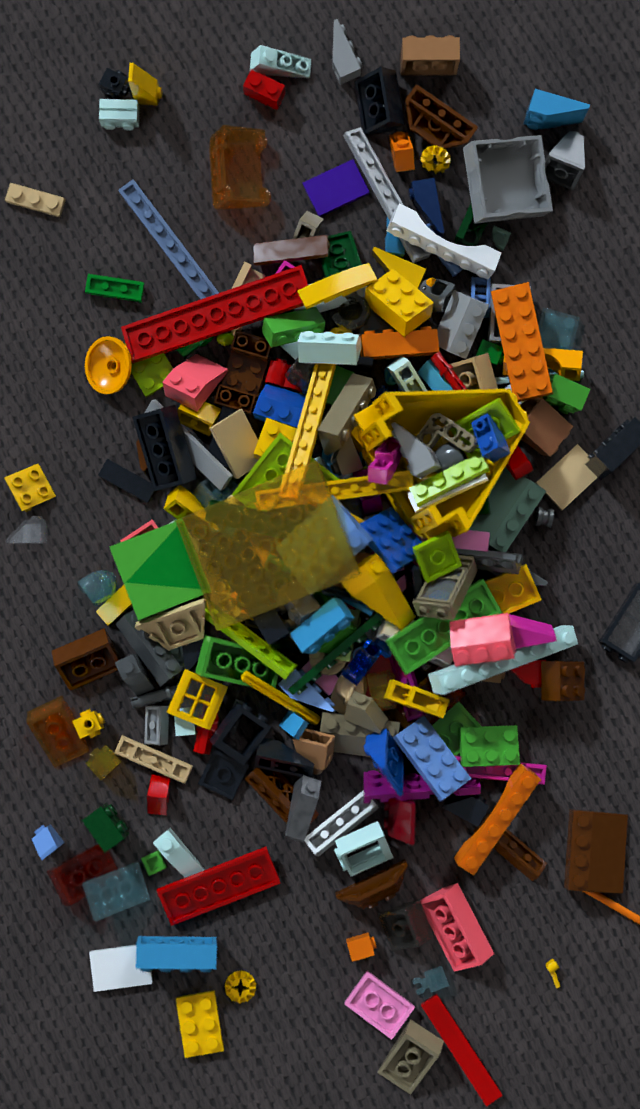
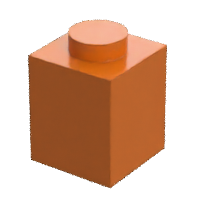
M369 932L346 939L352 962L375 955L376 942L374 937L370 938Z

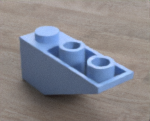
M295 669L286 680L283 679L278 683L290 698L333 713L336 712L333 708L335 704L329 697L323 698L320 694L322 690L315 683L312 685L309 682L305 685L308 688L300 695L297 692L294 695L290 693L288 688L306 674L302 669L299 671Z

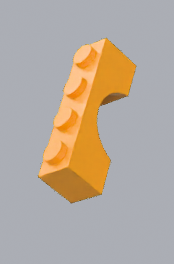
M543 348L548 368L571 381H580L583 351ZM504 356L503 375H508L507 365Z

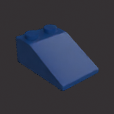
M387 728L383 729L380 734L375 732L366 735L364 745L366 755L371 757L374 767L379 769L398 796H403V752Z

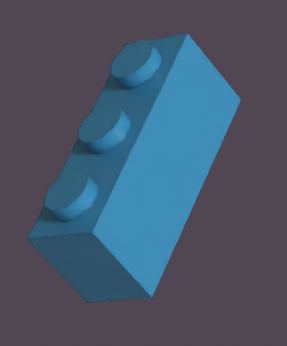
M333 597L292 631L290 635L302 653L314 654L321 649V645L334 639L338 631L347 628L354 619V616L343 599Z

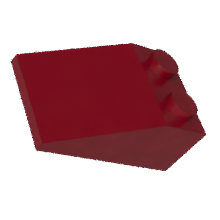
M396 798L388 799V802H384V810H388V818H384V830H387L388 836L414 845V800L400 801Z

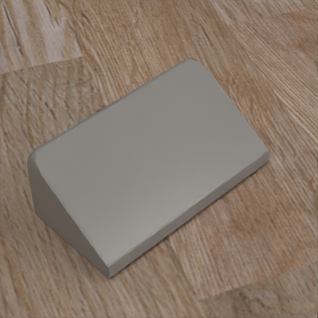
M145 706L144 744H168L169 713L166 712L169 706Z

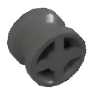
M538 507L535 526L545 525L547 528H551L554 509L544 510L542 507Z

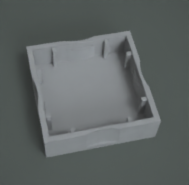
M541 135L516 137L510 140L471 141L463 147L474 223L541 217L553 211L549 183L545 174V156Z

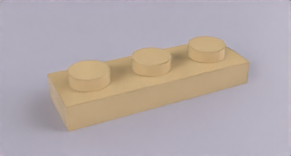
M10 183L5 201L60 217L65 198Z

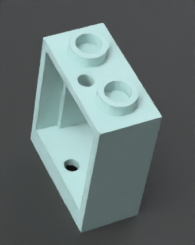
M378 821L335 840L337 848L334 851L343 870H348L350 877L393 858ZM378 841L379 843L357 854L347 857V854L355 850H358L364 846H367L373 842Z

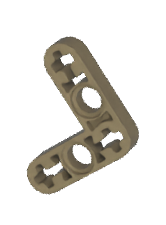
M441 413L432 414L416 436L423 442V437L426 434H431V441L426 444L431 449H433L441 436L467 453L473 452L478 446L475 436ZM438 419L446 426L442 428L435 421ZM457 428V435L450 438V429ZM464 437L471 442V445H466L460 439Z

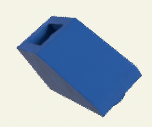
M488 413L471 422L483 457L496 462L510 454L505 436Z

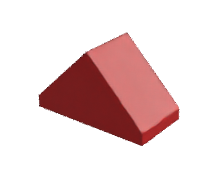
M151 775L147 794L148 814L167 815L170 777Z

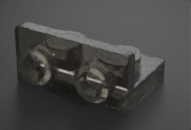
M297 358L284 376L291 384L298 386L307 395L315 363H299Z

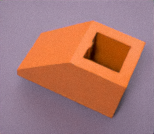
M396 132L393 135H389L396 172L414 170V149L408 132Z

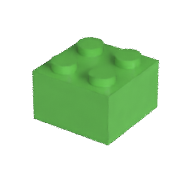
M558 374L549 375L553 394L539 398H543L549 405L557 407V411L564 414L582 411L590 389Z

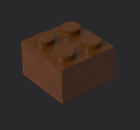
M541 661V700L584 701V662Z

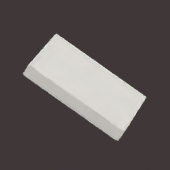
M136 945L89 952L94 992L153 983L152 971L142 972L140 969H136Z

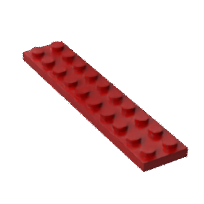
M302 265L122 326V333L131 355L132 364L263 320L265 317L278 315L304 306L298 294V290L308 286Z

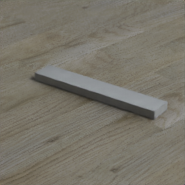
M156 399L151 400L145 413L164 407ZM182 426L192 463L220 491L224 490L233 475Z

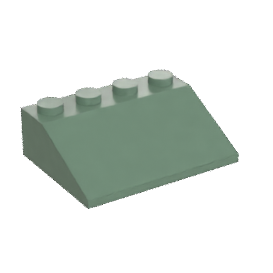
M504 467L489 493L491 514L476 516L469 530L490 532L488 548L492 551L506 552L546 493V490L524 476L515 480L508 469Z

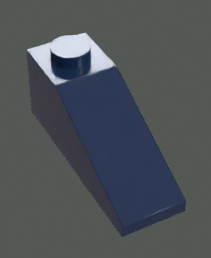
M429 178L412 181L411 188L408 189L409 199L413 200L414 206L425 221L431 224V228L436 235L443 238L444 228L435 179Z

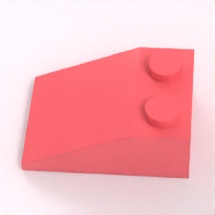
M195 354L175 367L162 382L165 396L197 412L227 374L228 369Z

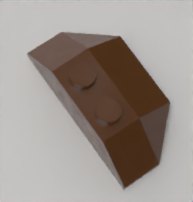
M417 84L405 99L409 129L433 146L448 149L467 144L478 129V126Z
M404 859L335 892V896L340 901L363 909L366 907L371 909L379 904L378 901L383 899L387 901L396 896V893L400 890L408 864Z

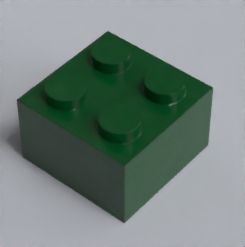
M107 802L82 820L104 853L129 834L127 824L123 820L120 821L116 816L118 814L117 810L112 804L108 805Z

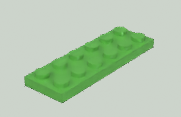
M480 579L470 586L454 621L502 613L484 579ZM421 617L385 640L404 674H409L451 646L449 622L453 620Z

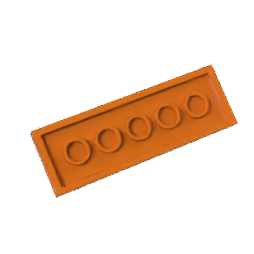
M529 282L491 291L512 393L517 396L518 402L553 394Z

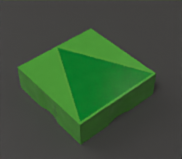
M184 519L110 546L138 621L165 612L176 605L188 603L212 593Z

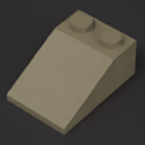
M410 1019L377 1073L411 1095L439 1057L444 1041Z

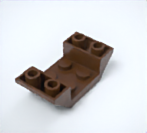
M236 330L231 345L230 358L226 367L228 372L224 376L222 384H219L214 400L215 404L236 410L243 409L244 412L251 414L258 398L272 348L265 338Z

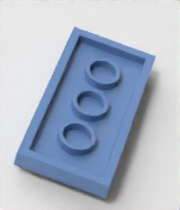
M425 716L419 718L393 737L440 802L471 779Z

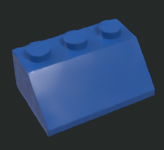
M266 383L253 411L254 419L265 422L266 418L297 428L306 396Z

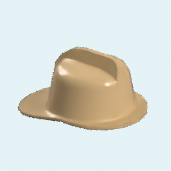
M350 669L340 675L331 695V701L335 704L333 708L337 712L345 714L347 702L354 691L365 695L368 684L363 673Z

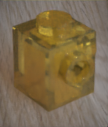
M105 745L101 749L97 747L89 754L91 758L86 762V765L102 780L121 761Z

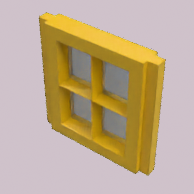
M184 669L166 713L210 730L228 686Z

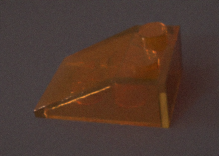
M59 696L27 712V724L54 768L89 752L85 739H80L72 722L75 720V717L63 696Z

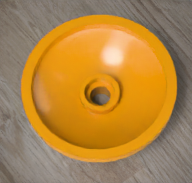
M105 336L97 339L90 346L85 358V374L89 384L93 389L102 394L117 393L126 385L132 369L131 355L127 346L115 337Z

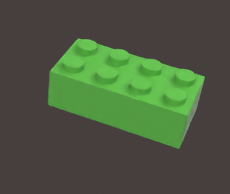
M204 635L195 673L208 678L249 686L241 680L243 672L248 671L272 687H276L278 674L238 643Z

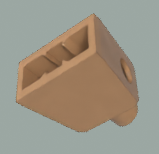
M305 729L299 740L293 738L296 752L314 763L313 774H321L332 761L335 735Z

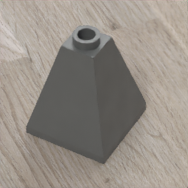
M569 131L549 153L545 161V174L548 181L574 190L585 169L584 136L577 131Z

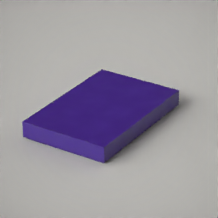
M353 159L302 183L319 217L369 195V190Z

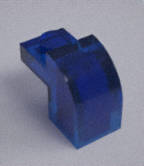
M368 638L341 675L357 686L384 650Z

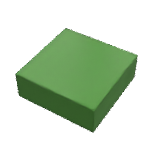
M159 850L141 858L148 876L167 868Z

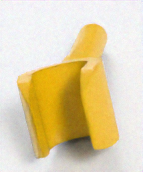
M551 959L545 966L553 978L555 987L559 988L560 984L555 973L559 966L554 959Z

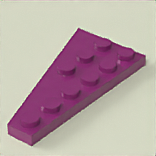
M371 770L363 774L364 804L371 803V799H380V802H388L390 798H396L400 801L427 799L430 795L434 794L422 776L416 773L404 774L403 796L400 797L378 771ZM471 778L453 793L457 796L480 794V780Z

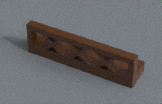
M255 768L245 780L287 824L291 805L289 795L292 796L293 785L280 772L270 771V776H266L260 770L261 768ZM275 781L283 784V790H279L276 787ZM316 810L314 811L311 823L319 815V813Z

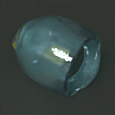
M99 570L77 581V585L96 607L107 601L115 593L117 579L113 572Z

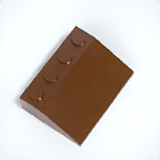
M569 810L564 888L584 892L623 893L627 814Z

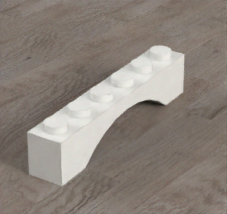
M400 203L393 212L386 230L395 237H400L412 245L421 247L427 252L435 254L445 261L452 262L462 269L469 270L487 280L495 272L501 256V252L486 245L463 246L441 238L426 226L416 211Z

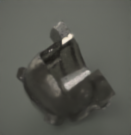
M353 292L345 296L349 301L341 304L337 313L331 317L338 326L341 327L342 325L350 331L360 329L368 323L371 317L370 306L367 300L359 296L357 292Z

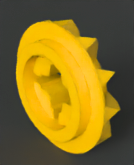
M429 146L423 150L420 161L422 162V167L427 168L428 172L433 170L437 174L438 172L443 173L445 169L449 168L451 157L444 148ZM434 155L436 160L438 161L437 164H435L433 161Z
M246 971L233 972L225 983L226 995L232 1001L239 1004L248 1002L256 991L254 977ZM240 979H242L243 986L248 987L242 990L241 995H239L238 989L235 988V986H238Z

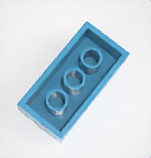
M138 936L136 944V969H140L142 972H150L152 969H160L161 972H171L172 969H180L181 972H191L192 969H200V972H211L212 969H216V937Z

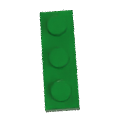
M88 274L85 293L142 302L145 283Z

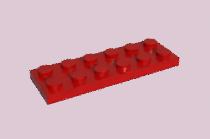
M266 846L157 889V894L172 926L278 885L281 882Z

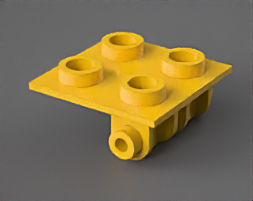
M39 464L4 477L21 511L25 510V512H28L32 507L56 497Z

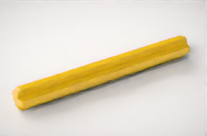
M244 671L241 675L243 682L313 725H318L321 717L250 672Z

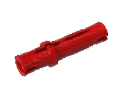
M437 352L430 358L440 371V376L446 379L453 390H468L454 372V367L447 363L440 352Z

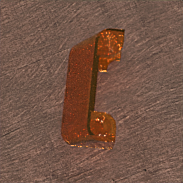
M222 125L211 136L209 152L212 199L215 209L266 207L270 204L271 193L267 188L262 187L260 153L267 146L265 130Z

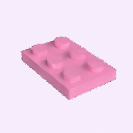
M368 970L344 1002L347 1007L391 1040L415 1008L412 1003Z

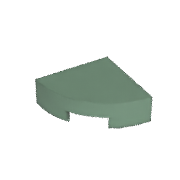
M494 226L492 229L493 242H495L494 244L498 249L504 251L511 233Z

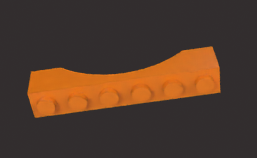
M521 763L517 766L489 817L464 842L454 856L458 866L475 875L540 782L541 778L535 772Z

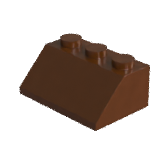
M105 628L51 651L54 666L70 691L118 670L115 662L120 659Z

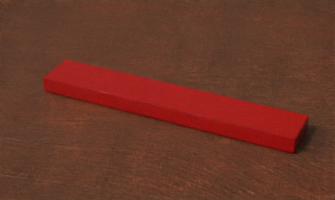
M436 993L421 1003V1007L484 1104L488 1106L503 1096L438 994Z

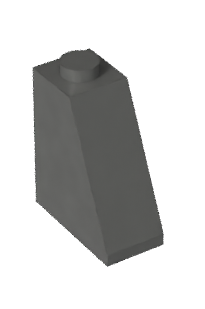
M131 654L115 662L123 681L136 696L155 689L143 662L137 654Z

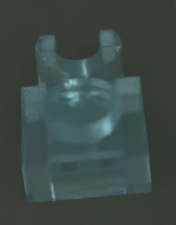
M442 965L424 972V979L417 977L412 980L413 985L416 983L422 984V987L416 990L417 994L424 993L426 988H430L432 993L449 986Z

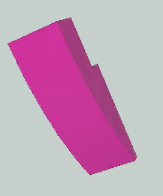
M388 437L375 451V460L368 467V482L387 484L390 481L402 457L399 449L401 447L399 440L396 441L394 437Z

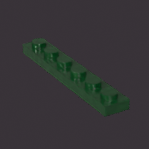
M377 612L288 688L290 693L294 695L297 692L300 695L308 688L305 685L310 680L315 682L323 675L320 671L325 667L330 669L337 663L336 658L340 654L344 657L352 650L350 646L354 642L359 644L367 637L365 633L368 630H376L382 624L380 622L382 616Z

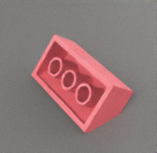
M458 883L446 886L418 901L454 972L482 965L494 954Z

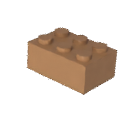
M430 35L425 38H417L416 36L402 38L400 53L401 75L457 74L460 62V37L451 35L435 37Z

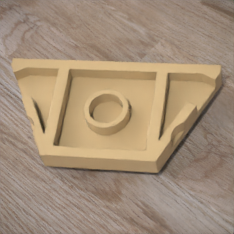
M201 599L138 621L135 624V628L138 631L142 629L148 633L150 639L159 642L168 651L204 639L206 600Z

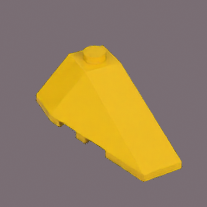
M377 553L365 557L340 581L354 599L360 600L369 609L378 612L385 620L400 630L404 629L415 618L389 568Z

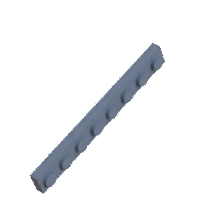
M132 179L118 190L120 195L197 297L201 300L218 294L217 289L136 182Z

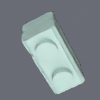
M100 99L99 122L101 127L108 130H113L115 127L133 130L134 127H139L140 106L138 100Z

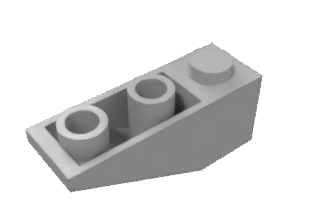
M335 19L332 69L341 85L359 77L363 67L359 57L356 58L353 53L355 49L352 42L346 38L347 32L344 25H340L338 19Z
M396 422L391 423L394 429L392 434L396 441L399 440L401 445L399 448L404 458H407L409 462L407 467L412 476L421 479L441 468L434 451L401 425Z

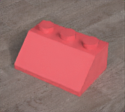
M509 613L449 622L451 650L455 666L514 659L516 647Z

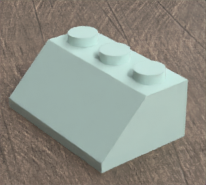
M301 332L298 339L299 363L357 365L362 342L359 335L352 333Z

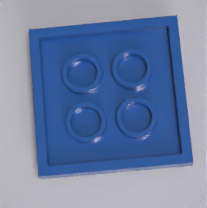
M392 507L360 523L373 538L368 545L375 554H378L392 574L417 560L412 547L422 543V541L419 540Z

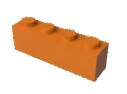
M431 326L421 327L420 330L412 331L405 337L399 332H394V329L383 330V333L365 331L360 336L362 342L361 357L374 358L373 360L400 358L401 356H428L439 352L437 329H432Z

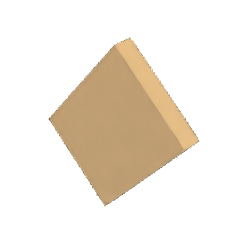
M243 409L237 410L209 428L234 477L238 479L249 472L258 461V459L254 458L258 439Z
M578 444L535 483L546 490L545 494L561 511L598 478L585 465L589 461V455Z

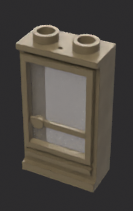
M458 555L462 564L461 567L429 583L425 581L416 600L413 601L417 616L454 621L478 571L473 556Z

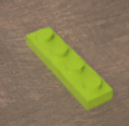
M479 452L409 489L419 507L490 470Z

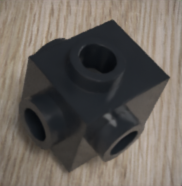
M106 68L99 82L101 92L105 93L110 99H123L130 91L127 75L119 70L113 71Z

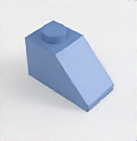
M51 824L47 827L42 825L34 832L36 836L32 838L42 860L65 843Z

